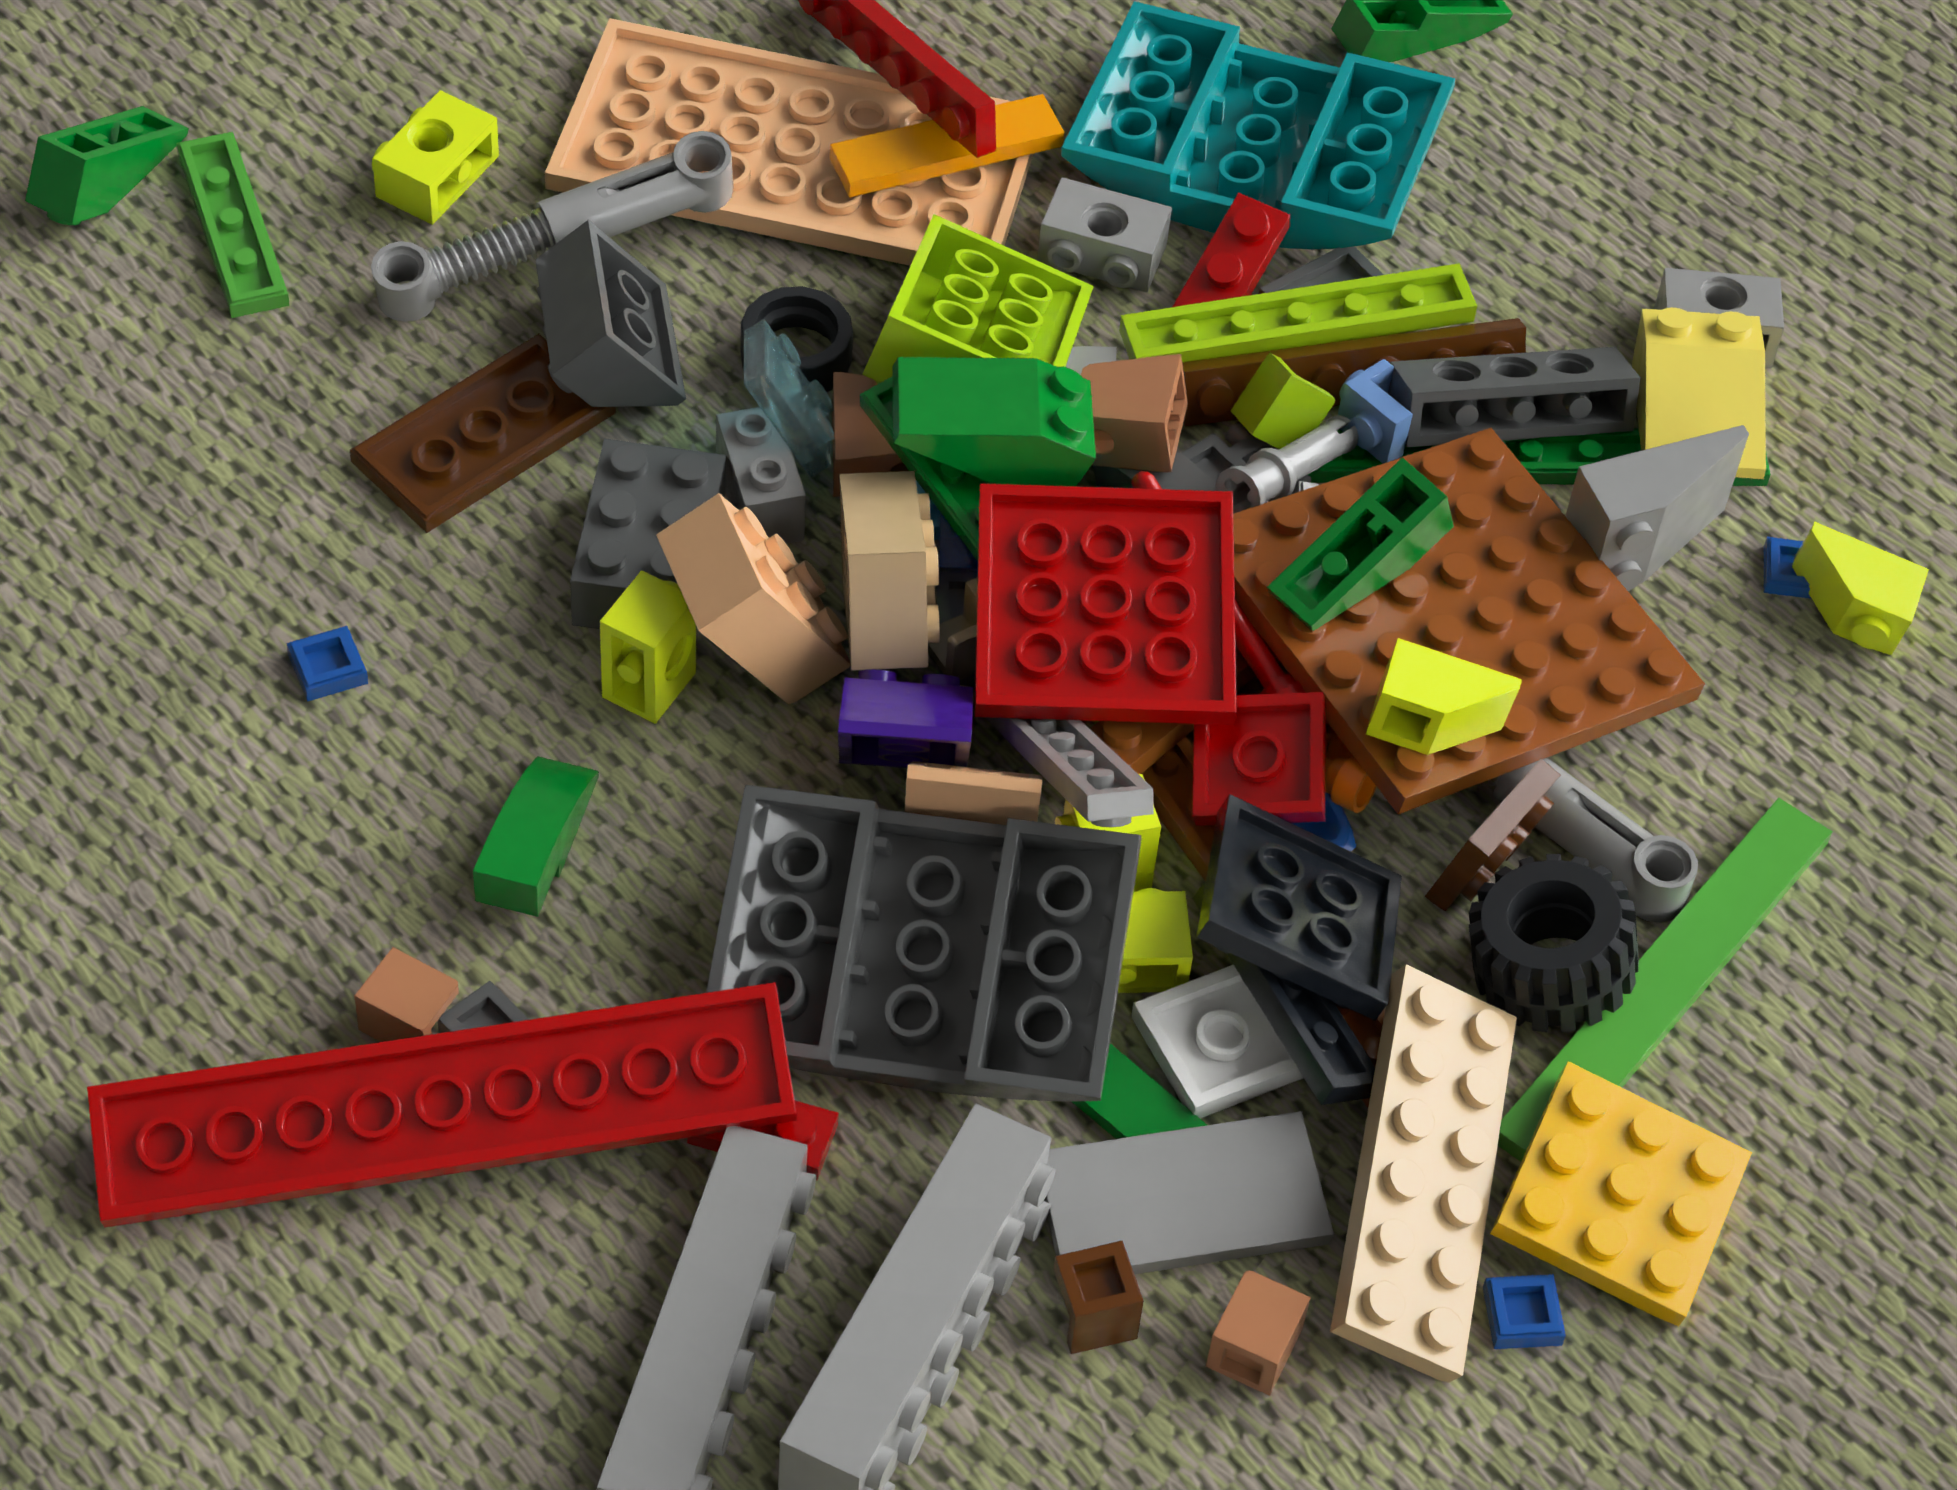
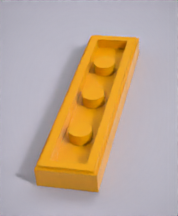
M1044 94L995 105L996 151L976 158L959 142L952 140L944 129L933 120L832 143L830 144V160L850 198L1062 147L1064 142V130Z

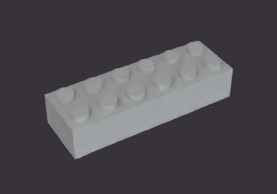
M975 1103L781 1438L778 1490H895V1484L889 1482L899 1462L910 1466L919 1453L928 1428L921 1422L931 1404L942 1408L953 1391L959 1375V1369L953 1365L962 1348L973 1352L984 1335L990 1319V1313L984 1309L994 1292L1004 1296L1011 1287L1021 1258L1015 1255L1024 1238L1034 1242L1046 1222L1051 1204L1045 1202L1044 1199L1051 1187L1056 1171L1055 1168L1048 1165L1050 1136Z

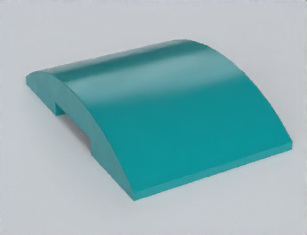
M1136 1L1133 2L1061 147V156L1107 190L1172 207L1170 220L1215 233L1239 192L1290 214V228L1278 248L1336 249L1338 247L1347 248L1368 245L1392 238L1453 92L1456 78L1348 52L1339 68L1240 44V26Z

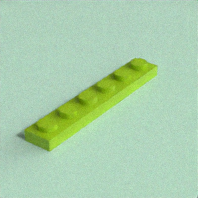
M1458 263L1121 315L1119 332L1129 359L1181 354L1182 362L1470 323L1475 320L1477 303L1461 265Z

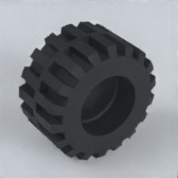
M1546 854L1547 860L1537 862L1531 856L1518 860L1519 867L1514 870L1505 866L1494 873L1495 883L1484 882L1477 891L1478 902L1471 903L1469 911L1470 924L1468 927L1476 986L1480 995L1486 994L1488 1004L1503 1011L1506 1010L1507 1013L1516 1016V1026H1520L1527 1021L1532 1023L1533 1031L1547 1032L1549 1026H1561V1032L1575 1031V1023L1582 1021L1592 1026L1602 1021L1603 1010L1613 1013L1623 1005V994H1631L1636 984L1635 973L1639 972L1636 912L1633 900H1629L1628 889L1621 880L1612 882V872L1602 865L1591 869L1589 868L1588 859L1574 856L1571 861L1561 860V854ZM1548 938H1568L1576 941L1558 948H1542L1531 945Z

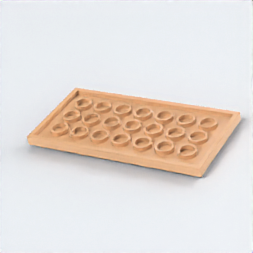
M609 18L546 168L545 189L558 192L572 190L672 153L680 139L690 133L698 131L713 132L723 137L731 150L734 186L732 197L725 206L716 211L704 213L688 208L674 213L672 216L911 266L933 214L1005 246L1033 154L849 198L830 160V144L932 120L927 115L922 114L917 106L901 92L892 88L880 74ZM991 97L995 101V105L1010 102L1008 100Z

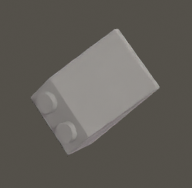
M1741 425L1579 466L1566 518L1591 546L1598 559L1602 560L1627 591H1630L1638 584L1644 583L1725 510L1749 433L1745 426Z

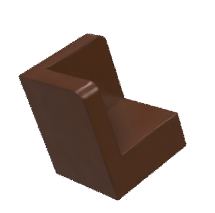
M1123 1240L1055 1256L1054 1273L1070 1317L1067 1335V1345L1070 1354L1137 1339L1144 1300Z

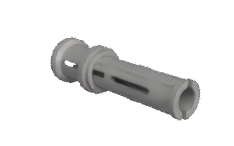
M1342 415L1334 416L1327 420L1325 424L1279 450L1263 448L1251 455L1245 466H1231L1221 472L1216 480L1215 491H1233V514L1291 495L1296 481L1338 456L1355 449L1359 437L1357 429L1353 426L1339 434L1337 430L1346 426L1350 420Z

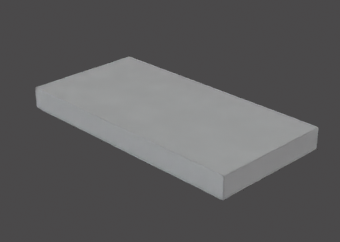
M1301 1111L1049 1150L1048 1165L1055 1168L1056 1171L1044 1201L1051 1204L1047 1219L1056 1256L1123 1240L1134 1274L1327 1245L1331 1244L1334 1236Z

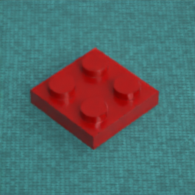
M1323 692L1236 695L1234 725L1194 724L1192 816L1196 826L1215 825L1217 812L1229 794L1290 823L1325 822L1326 707Z

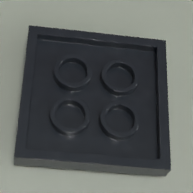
M1229 794L1217 812L1197 938L1212 944L1222 952L1236 955L1268 970L1280 979L1291 981L1332 1000L1342 1008L1351 1009L1375 1021L1389 1001L1402 876Z

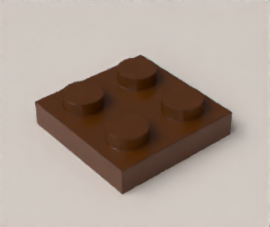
M1541 758L1467 840L1425 897L1444 911L1461 894L1471 902L1477 896V891L1484 882L1490 881L1494 873H1496L1495 871L1516 852L1531 834L1533 828L1554 805V802L1545 795L1561 774Z

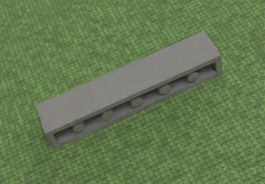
M738 1126L726 1128L599 1479L597 1490L712 1489L713 1477L704 1474L711 1454L723 1456L727 1449L734 1424V1414L726 1412L732 1392L745 1394L749 1385L755 1362V1352L748 1351L747 1349L753 1331L765 1333L768 1329L776 1300V1292L768 1290L774 1271L785 1274L790 1265L796 1242V1233L788 1230L794 1212L806 1215L813 1197L816 1175L807 1173L808 1145Z

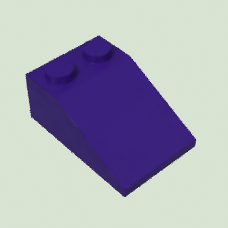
M875 669L860 670L858 672V679H844L838 726L839 763L908 768L911 762L918 761L967 767L972 736L973 687L960 686V678L943 674L923 675L922 683L897 682L896 673Z

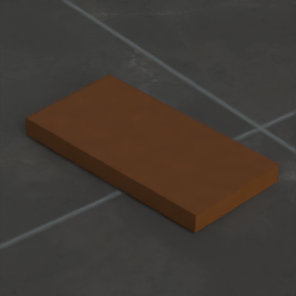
M538 333L350 449V459L367 478L428 533L616 414V407H592L574 392L566 393L560 389L548 370L550 359L547 340Z

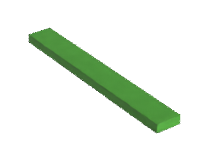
M1778 798L1639 959V972L1635 973L1636 984L1631 994H1623V1005L1614 1013L1603 1010L1602 1021L1592 1026L1585 1022L1503 1117L1498 1146L1522 1162L1557 1079L1568 1061L1623 1088L1826 847L1833 831L1781 798Z

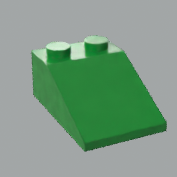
M898 357L892 366L893 443L993 484L1077 486L1096 459L1091 381L1083 378L1079 373L1070 368L1056 367L1037 358Z

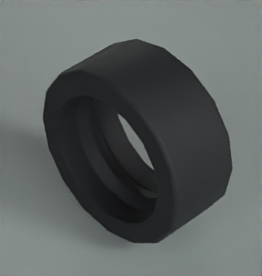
M804 286L780 287L762 294L747 307L741 321L740 353L742 368L752 383L769 394L789 399L813 398L833 389L834 372L848 373L852 363L853 328L851 316L840 301L824 291ZM802 327L817 331L828 338L831 345L824 351L811 356L790 357L774 352L766 347L762 340L770 333L783 328Z

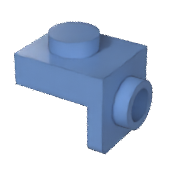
M1382 359L1365 371H1355L1346 379L1340 390L1341 401L1337 415H1342L1350 420L1341 430L1345 432L1355 426L1359 436L1357 445L1367 450L1381 463H1386L1403 456L1413 416L1409 410L1388 394L1394 366L1385 359Z

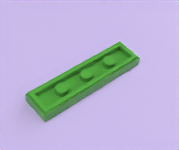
M233 131L176 143L178 157L231 318L290 306L288 292Z

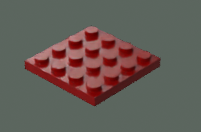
M980 483L975 717L1234 725L1236 717L1233 491Z

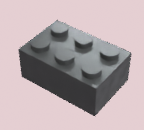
M604 439L570 579L573 626L600 629V620L641 570L663 581L677 583L656 534L716 494L720 493L725 498L726 455Z

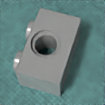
M1062 177L1041 223L1037 261L1065 273L1075 272L1107 281L1115 287H1129L1148 293L1167 246L1172 207Z
M1664 268L1654 309L1662 310L1673 307L1687 312L1721 314L1732 311L1746 316H1760L1765 347V368H1772L1784 330L1780 278Z
M776 404L716 414V454L726 455V493L729 502L738 510L744 507L749 508L761 523L768 537L778 534L786 544L803 541L806 494Z

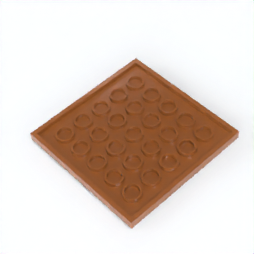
M1492 428L1403 457L1447 495L1454 527L1409 570L1315 631H1311L1268 592L1267 586L1401 458L1233 514L1234 589L1236 601L1294 680L1299 681L1306 693H1324L1327 723L1398 815L1532 764L1541 758L1545 759L1696 701L1705 685L1703 680L1606 564L1598 559L1591 546ZM1400 638L1522 679L1520 689L1502 730L1429 755L1366 735L1379 686L1397 639Z

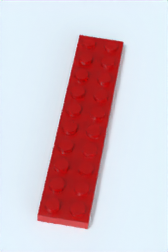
M776 982L87 1087L99 1217L104 1228L725 1132L726 1128L730 1126L752 1128L797 1121Z

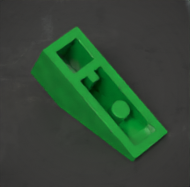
M140 106L39 136L25 201L46 211L47 217L52 221L64 225H78L84 220L108 213L176 147V143L181 142L187 136L189 128L144 106Z
M1402 457L1267 586L1268 592L1311 631H1315L1409 570L1454 527L1447 495Z

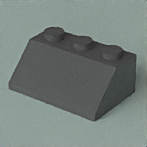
M589 220L585 221L535 259L539 282L537 293L542 303L544 317L543 333L547 339L550 359L548 370L560 389L566 393L574 392L592 407L678 406L686 400L667 287L663 281Z

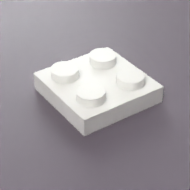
M1234 965L1133 1003L1131 1018L1181 1103L1200 1119L1304 1078Z

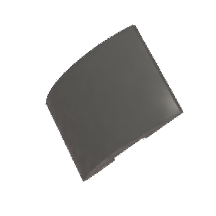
M745 785L706 993L776 982L789 1068L957 1095L1036 1101H1101L1142 841L1141 835L1012 818L1007 819V825L883 810L878 808L876 801Z

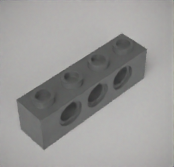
M1616 347L1390 362L1394 369L1388 394L1413 414L1405 444L1406 447L1440 445L1488 428H1492L1501 440L1634 430L1641 377Z

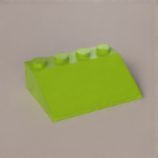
M933 214L862 375L875 380L879 384L893 376L892 366L898 357L1037 358L1056 367H1066L1094 286Z

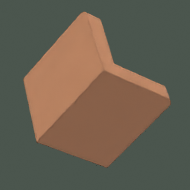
M392 947L354 995L358 1030L380 1042L431 1035V1028L458 995V981Z
M1246 1271L1212 1335L1206 1367L1270 1396L1303 1330L1311 1297L1254 1271Z

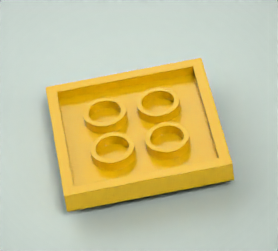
M1568 1061L1557 1079L1490 1234L1652 1316L1679 1327L1688 1314L1752 1152Z

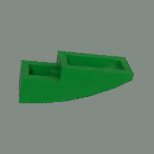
M1346 0L1331 29L1348 53L1385 62H1394L1479 37L1508 23L1513 13L1503 0Z
M539 756L533 760L503 805L473 869L476 902L536 917L539 916L554 876L560 877L598 780L599 771Z

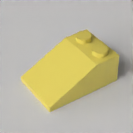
M1673 307L1662 310L1642 309L1632 360V368L1641 377L1636 408L1641 451L1744 425L1749 436L1735 477L1764 479L1766 471L1765 347L1760 316H1746L1732 311L1721 314L1687 312Z

